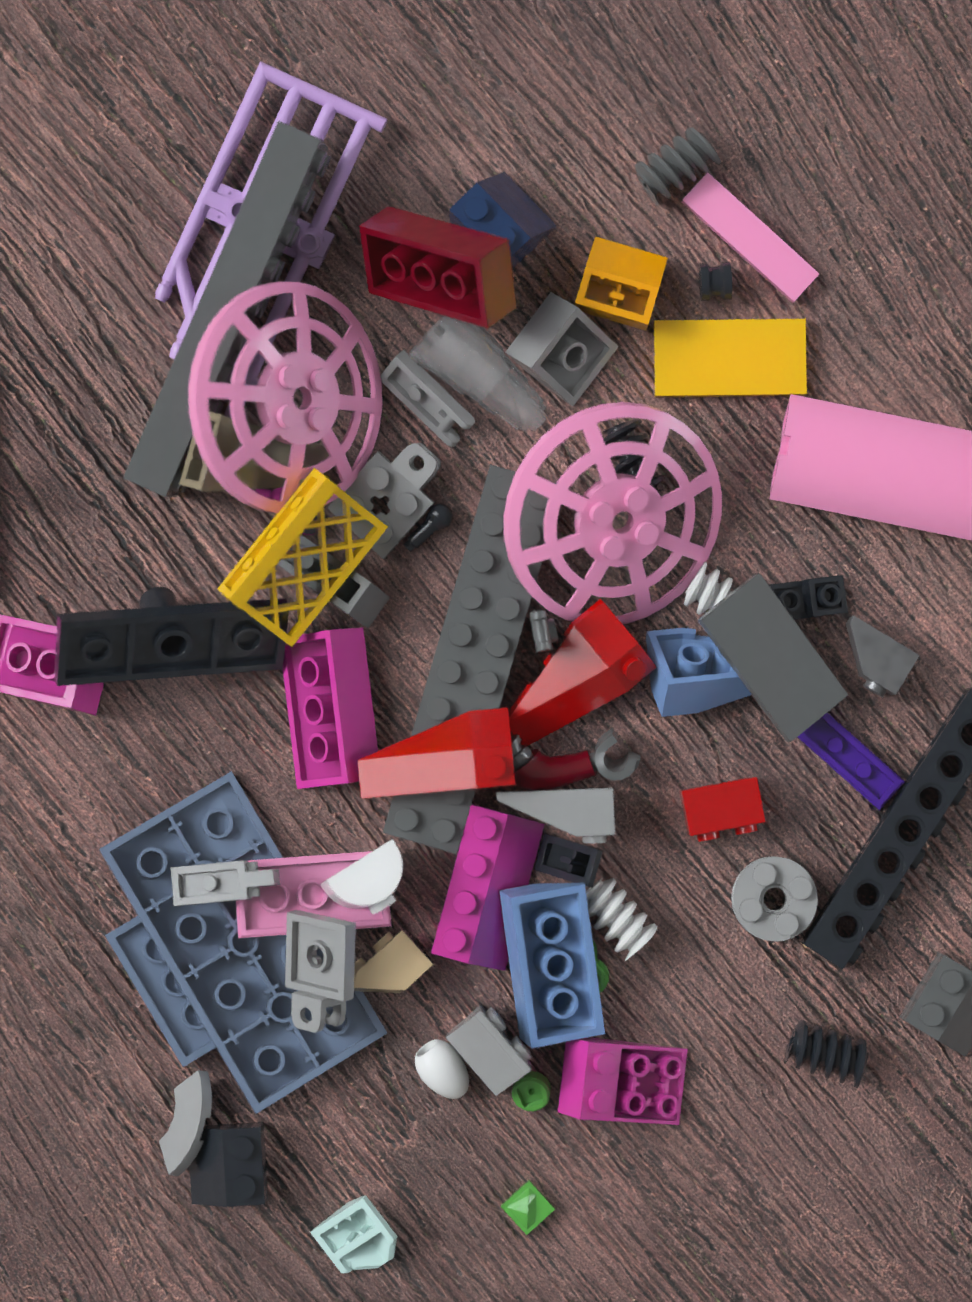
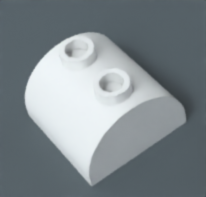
M392 839L320 885L325 893L341 906L352 909L368 907L372 915L378 913L396 902L392 893L398 886L402 875V858L399 849Z

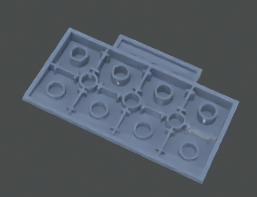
M232 771L99 849V852L137 914V917L106 934L105 937L182 1067L216 1048L252 1110L257 1114L387 1034L365 994L360 991H354V999L346 1001V1015L342 1025L335 1027L325 1024L323 1030L316 1033L296 1028L292 1020V993L299 990L285 987L286 935L238 939L236 901L174 906L171 878L172 867L283 858ZM318 949V950H317V956H320V957L322 958V963H323V962H324L323 952H322L321 949ZM332 1006L326 1008L329 1015L333 1013ZM306 1008L305 1017L308 1021H311V1011Z

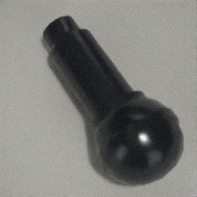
M444 504L432 506L427 513L426 520L408 537L404 546L412 552L415 548H419L436 530L439 531L451 525L453 514L450 508Z

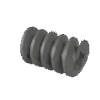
M692 127L685 130L686 140L681 136L673 138L674 149L667 144H663L660 147L661 157L655 153H650L647 157L649 166L642 161H638L635 164L636 174L642 188L657 206H659L657 199L659 192L667 199L671 198L669 189L671 184L680 191L684 189L683 176L695 182L697 180L694 171L696 167L707 174L709 172L708 159H711L718 166L721 164L719 155L703 133H699Z

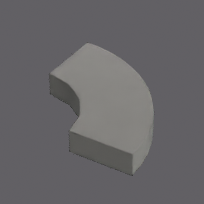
M196 1071L174 1088V1117L167 1133L159 1140L168 1175L179 1176L195 1159L204 1142L200 1138L205 1120L210 1118L212 1108L211 1082L207 1071Z

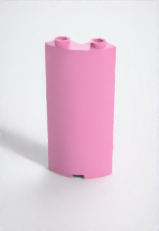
M790 394L782 424L780 449L772 474L770 499L972 541V431Z

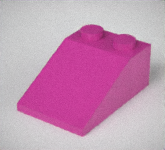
M0 615V693L96 716L104 683L56 685L54 670L57 626Z

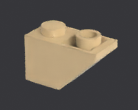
M400 931L395 936L388 932L372 946L377 952L367 962L362 958L355 962L354 991L401 993L433 964L403 931Z

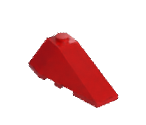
M601 599L568 626L564 632L566 638L556 653H549L543 662L546 667L534 683L527 684L508 711L510 731L513 735H519L521 745L526 744L528 746L623 695L657 668L636 639Z
M508 707L468 711L359 759L358 771L361 799L515 785Z

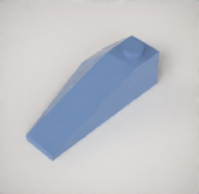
M674 628L647 631L646 633L647 655L657 667L649 674L651 691L661 717L700 713L752 695L709 636L695 635L696 629Z

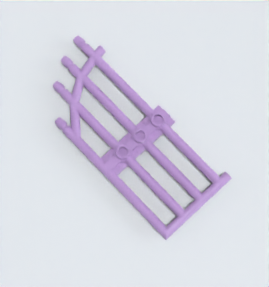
M260 61L161 278L162 283L156 289L155 299L165 303L173 291L172 286L177 282L185 319L176 336L177 341L171 347L170 358L175 359L277 122L280 121L290 125L302 97L323 106L310 135L322 141L326 137L336 112L357 121L312 222L309 223L298 218L296 225L300 227L297 239L292 248L286 246L283 252L295 258L284 282H301L308 265L320 269L335 234L326 231L325 227L370 129L372 128L382 133L386 126L387 118ZM267 82H271L288 90V93L247 183L241 192L223 184L222 181ZM207 218L225 226L226 229L195 295L187 258L204 220ZM283 293L277 296L265 325L285 317L292 302L291 293ZM276 335L269 339L271 344H273ZM259 352L255 354L249 366L245 385L257 386L258 374L265 361ZM228 405L224 416L232 418L230 405Z

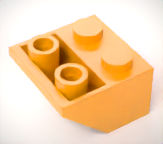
M595 236L576 297L575 306L583 313L646 331L668 257Z

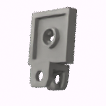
M413 443L407 446L392 463L381 452H377L358 473L354 483L345 491V493L388 527L371 548L382 559H385L435 503L422 489L439 471L441 460L422 443ZM417 456L422 457L424 460V467L421 470L414 466V460ZM375 496L379 499L387 496L390 499L387 504L390 512L387 515L383 512L376 515L372 511L375 506L372 499ZM339 497L328 506V509L336 517L343 516L342 499ZM350 507V514L358 513ZM368 520L351 522V530L360 539H363L374 526Z
M301 910L287 912L285 987L299 990L292 993V1020L296 1028L316 1033L322 1031L325 1024L335 1027L343 1024L346 1015V1001L354 999L356 923ZM318 949H321L322 952H323V955H324V962H323V963H322V958H321L320 956H317V950H318ZM332 1006L333 1013L329 1015L326 1008ZM306 1008L311 1011V1021H308L305 1017Z

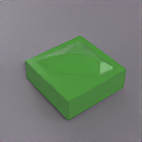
M530 1180L524 1183L501 1204L502 1209L526 1235L555 1210V1207Z

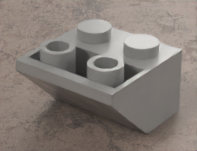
M479 1005L446 1034V1039L494 1095L497 1096L531 1070L529 1059L532 1056L530 1055V1050L517 1036L512 1040L503 1031L506 1028L505 1021L492 1007L486 1011L482 1005Z

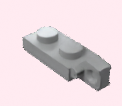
M246 860L171 868L174 906L251 899V897H259L260 887L280 885L279 869L258 871V862H248Z

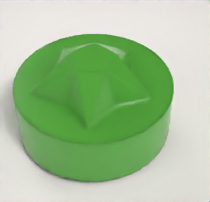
M529 1071L525 1076L516 1081L512 1088L513 1101L518 1107L526 1111H538L544 1108L549 1101L551 1093L549 1080L543 1074L535 1071Z

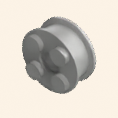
M771 856L751 862L739 873L732 888L731 901L734 914L744 929L760 939L777 942L791 939L802 933L809 926L816 913L818 896L812 877L801 865L787 858ZM770 888H779L785 896L783 905L776 910L767 908L764 903V895Z

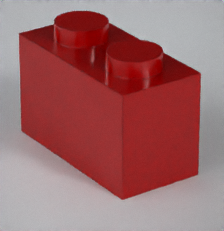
M757 777L679 790L688 836L697 835L698 842L720 838L719 831L734 828L735 835L758 831V823L766 822Z

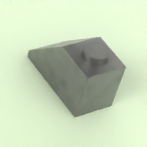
M856 616L850 617L846 622V627L858 675L866 680L863 686L880 697H884L885 693L896 695L920 655Z

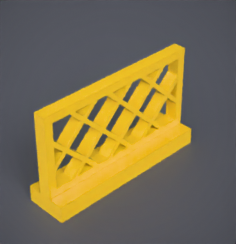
M313 468L217 589L228 600L293 647L388 527L326 476ZM335 494L342 499L343 516L325 518L324 505ZM350 507L358 513L350 514ZM368 520L374 525L363 539L352 540L351 522ZM343 523L344 542L326 544L325 526ZM318 527L319 546L300 549V535L304 530ZM345 549L346 561L339 569L328 570L327 552ZM319 553L320 572L302 574L301 556ZM293 558L295 576L276 579L275 567L280 560ZM321 579L322 591L315 599L304 600L303 582ZM295 584L296 602L278 605L277 587ZM269 588L270 606L254 608L247 603L256 590ZM297 609L298 621L287 634L279 627L278 613ZM271 614L272 621H270L264 615Z

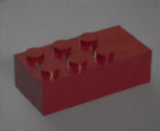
M387 206L359 225L368 291L370 294L484 328L491 327L516 308L509 239Z

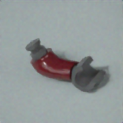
M613 728L605 732L598 739L595 752L591 753L589 750L557 756L545 755L538 749L530 751L526 744H519L521 738L518 734L511 736L515 785L527 791L551 790L597 776V771L607 779L623 780L637 769L641 760L640 755H637L635 752H627L620 759H611L605 754L608 748L618 742V734Z

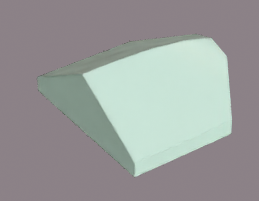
M366 1195L349 1201L310 1232L341 1273H350L352 1270L376 1269L393 1259L395 1255L397 1235Z

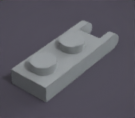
M404 350L395 356L380 375L381 382L446 445L455 447L460 441L458 433L451 428L455 422L463 429H470L475 423L474 417Z

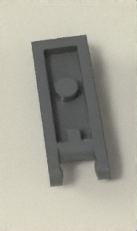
M545 610L530 613L529 620L536 655L551 652L553 649L552 643L558 641L554 618L547 619Z

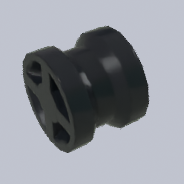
M722 262L719 266L712 267L708 263H699L701 301H709L712 297L732 300V271L730 262Z

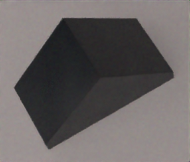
M544 833L534 870L574 883H584L586 887L593 888L603 851Z

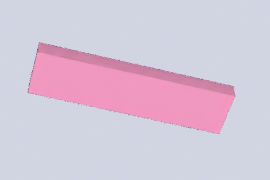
M709 173L705 174L682 199V203L792 303L818 277L819 273Z

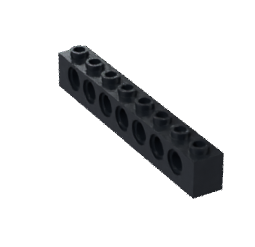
M972 687L964 690L801 940L802 944L842 970L846 964L853 966L864 949L860 945L862 939L867 932L873 934L878 929L885 916L880 913L888 900L894 902L905 886V883L901 881L909 868L915 870L926 854L922 847L930 836L933 838L938 836L947 822V819L943 817L950 804L957 806L968 789L963 784L972 772V745H967L962 740L961 731L966 724H972ZM948 755L956 758L959 765L957 773L952 777H946L940 769L942 759ZM927 787L933 788L938 795L937 804L931 809H925L919 800L920 793ZM906 819H911L917 826V834L910 841H904L898 832L900 824ZM890 851L896 857V866L891 872L883 873L878 867V858L883 852ZM870 883L876 891L875 899L870 904L862 905L857 899V890L861 885ZM849 915L854 919L855 929L849 936L842 937L836 931V922L840 917Z

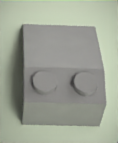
M613 788L497 792V801L574 836H582V842L607 843L606 835H615Z

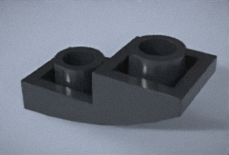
M843 575L768 584L793 620L848 612Z

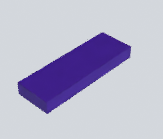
M828 713L797 737L878 810L886 804L905 782Z

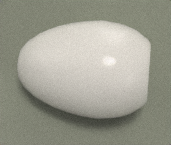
M434 1039L417 1051L415 1055L417 1073L430 1089L449 1099H458L468 1091L469 1076L462 1057L451 1044L443 1040Z

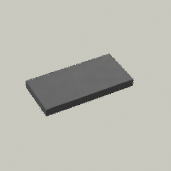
M760 573L752 575L697 620L786 742H792L848 696L842 685Z

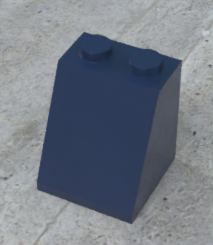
M505 172L477 182L449 209L450 223L509 239L512 269L557 227Z

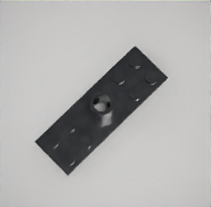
M154 587L147 590L141 596L139 608L59 613L57 617L54 678L57 686L279 670L283 669L286 642L232 602L179 605L172 590L166 587ZM286 598L277 599L278 605L288 603ZM270 599L252 600L247 603L254 608L270 606ZM289 611L279 612V627L287 633ZM271 614L264 615L270 621H272Z

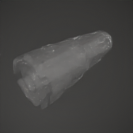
M441 315V318L435 325L433 324L413 347L408 357L417 365L432 372L458 393L466 394L493 415L497 414L515 429L526 431L529 428L532 432H535L548 417L544 412L546 409L543 403L544 400L528 384V379L504 354L503 347L484 327Z

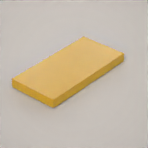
M806 319L654 320V397L807 395Z

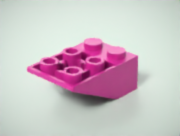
M582 1038L567 1041L565 1044L558 1113L581 1120L679 1125L688 1049L601 1038Z

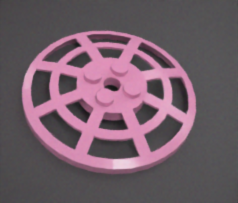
M271 282L255 286L237 295L219 311L208 325L198 345L191 368L189 414L194 438L211 474L228 493L240 502L259 511L274 514L281 510L297 490L300 480L305 479L313 468L323 474L335 466L341 480L337 486L344 492L357 479L358 473L366 465L374 449L379 432L382 414V382L377 358L361 323L333 295L316 286L300 282ZM283 293L292 294L295 317L274 320L259 330L243 313L250 306L267 297ZM306 295L326 302L340 314L349 325L343 338L326 324L309 318ZM233 324L248 342L243 347L236 361L231 384L209 382L216 351L225 333ZM296 328L297 351L280 354L269 339L282 331ZM311 331L324 336L336 347L326 361L311 352ZM357 342L360 344L367 364L371 398L363 397L360 372L356 360L351 353ZM259 352L268 364L263 369L257 386L245 385L249 366L255 354ZM344 362L351 376L353 396L340 394L335 373ZM297 388L300 389L303 396V401L299 408L295 406L293 400ZM208 398L230 400L233 425L242 446L226 459H224L219 451L212 432ZM244 401L256 402L258 416L264 426L254 436H252L246 421ZM338 411H352L348 430L342 442L339 443L332 430ZM362 413H370L363 446L354 465L351 467L345 454L350 449L357 435ZM274 438L279 442L291 445L288 466L274 461L262 450ZM321 440L329 456L316 465L303 468L306 445ZM253 459L265 471L277 477L285 478L280 501L271 500L256 493L245 485L235 475V472L249 460ZM333 494L325 505L337 499L338 496Z
M618 402L597 405L575 413L559 422L532 447L516 471L509 489L504 511V540L508 559L516 577L526 591L544 608L571 622L581 615L579 612L591 595L617 598L634 594L637 610L616 616L622 624H628L652 615L666 607L688 588L711 554L718 536L722 516V491L719 474L710 452L701 439L685 423L663 410L645 404ZM627 417L656 422L649 445L631 441L605 445L597 423L609 419ZM670 429L679 433L693 446L707 470L690 482L680 465L667 453L663 452ZM580 430L583 431L590 452L584 454L570 465L556 484L536 475L541 464L556 447L571 435ZM626 454L644 456L637 476L616 474L610 457ZM658 463L671 472L679 485V488L662 497L650 485ZM596 464L601 480L594 483L583 496L570 491L569 488L574 481L589 467ZM711 486L712 514L707 536L703 546L690 542L695 522L694 496ZM528 489L549 498L544 516L545 544L522 550L520 519L524 499ZM684 503L683 528L680 537L664 531L666 512ZM562 504L576 510L574 518L575 534L557 539V519ZM620 512H627L628 521L625 526L620 529H613L612 522L614 517ZM656 546L672 551L661 567L646 577L642 559L647 557ZM583 548L595 561L583 579L571 570L564 560L563 554ZM682 556L695 560L689 571L673 589L651 603L649 587L664 578ZM550 559L558 573L573 587L577 588L565 607L556 603L540 588L532 577L527 565ZM609 566L628 567L631 584L616 587L598 585Z

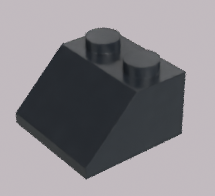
M264 1122L205 1125L200 1138L204 1142L197 1156L189 1165L192 1204L220 1207L265 1205L268 1200Z

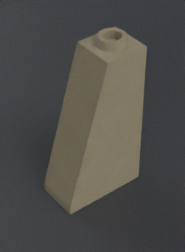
M209 412L212 432L219 451L224 459H226L238 450L242 444L238 439L231 417ZM247 423L252 436L263 428ZM193 435L180 485L204 492L226 491L211 474L200 454ZM274 438L262 450L274 461L288 466L291 445L279 442ZM315 443L306 445L303 468L316 465L325 460L329 455L326 448ZM253 459L249 460L235 472V475L251 489L283 487L285 478L277 477L265 471ZM305 479L300 480L299 486Z

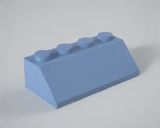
M536 883L499 890L520 1039L530 1048H536L605 1034L585 884Z

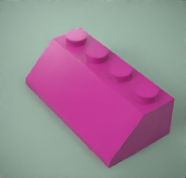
M363 627L333 629L302 634L293 647L286 643L283 663L297 789L359 782L358 760L378 751Z
M471 804L431 954L505 971L509 957L499 890L529 884L544 823Z

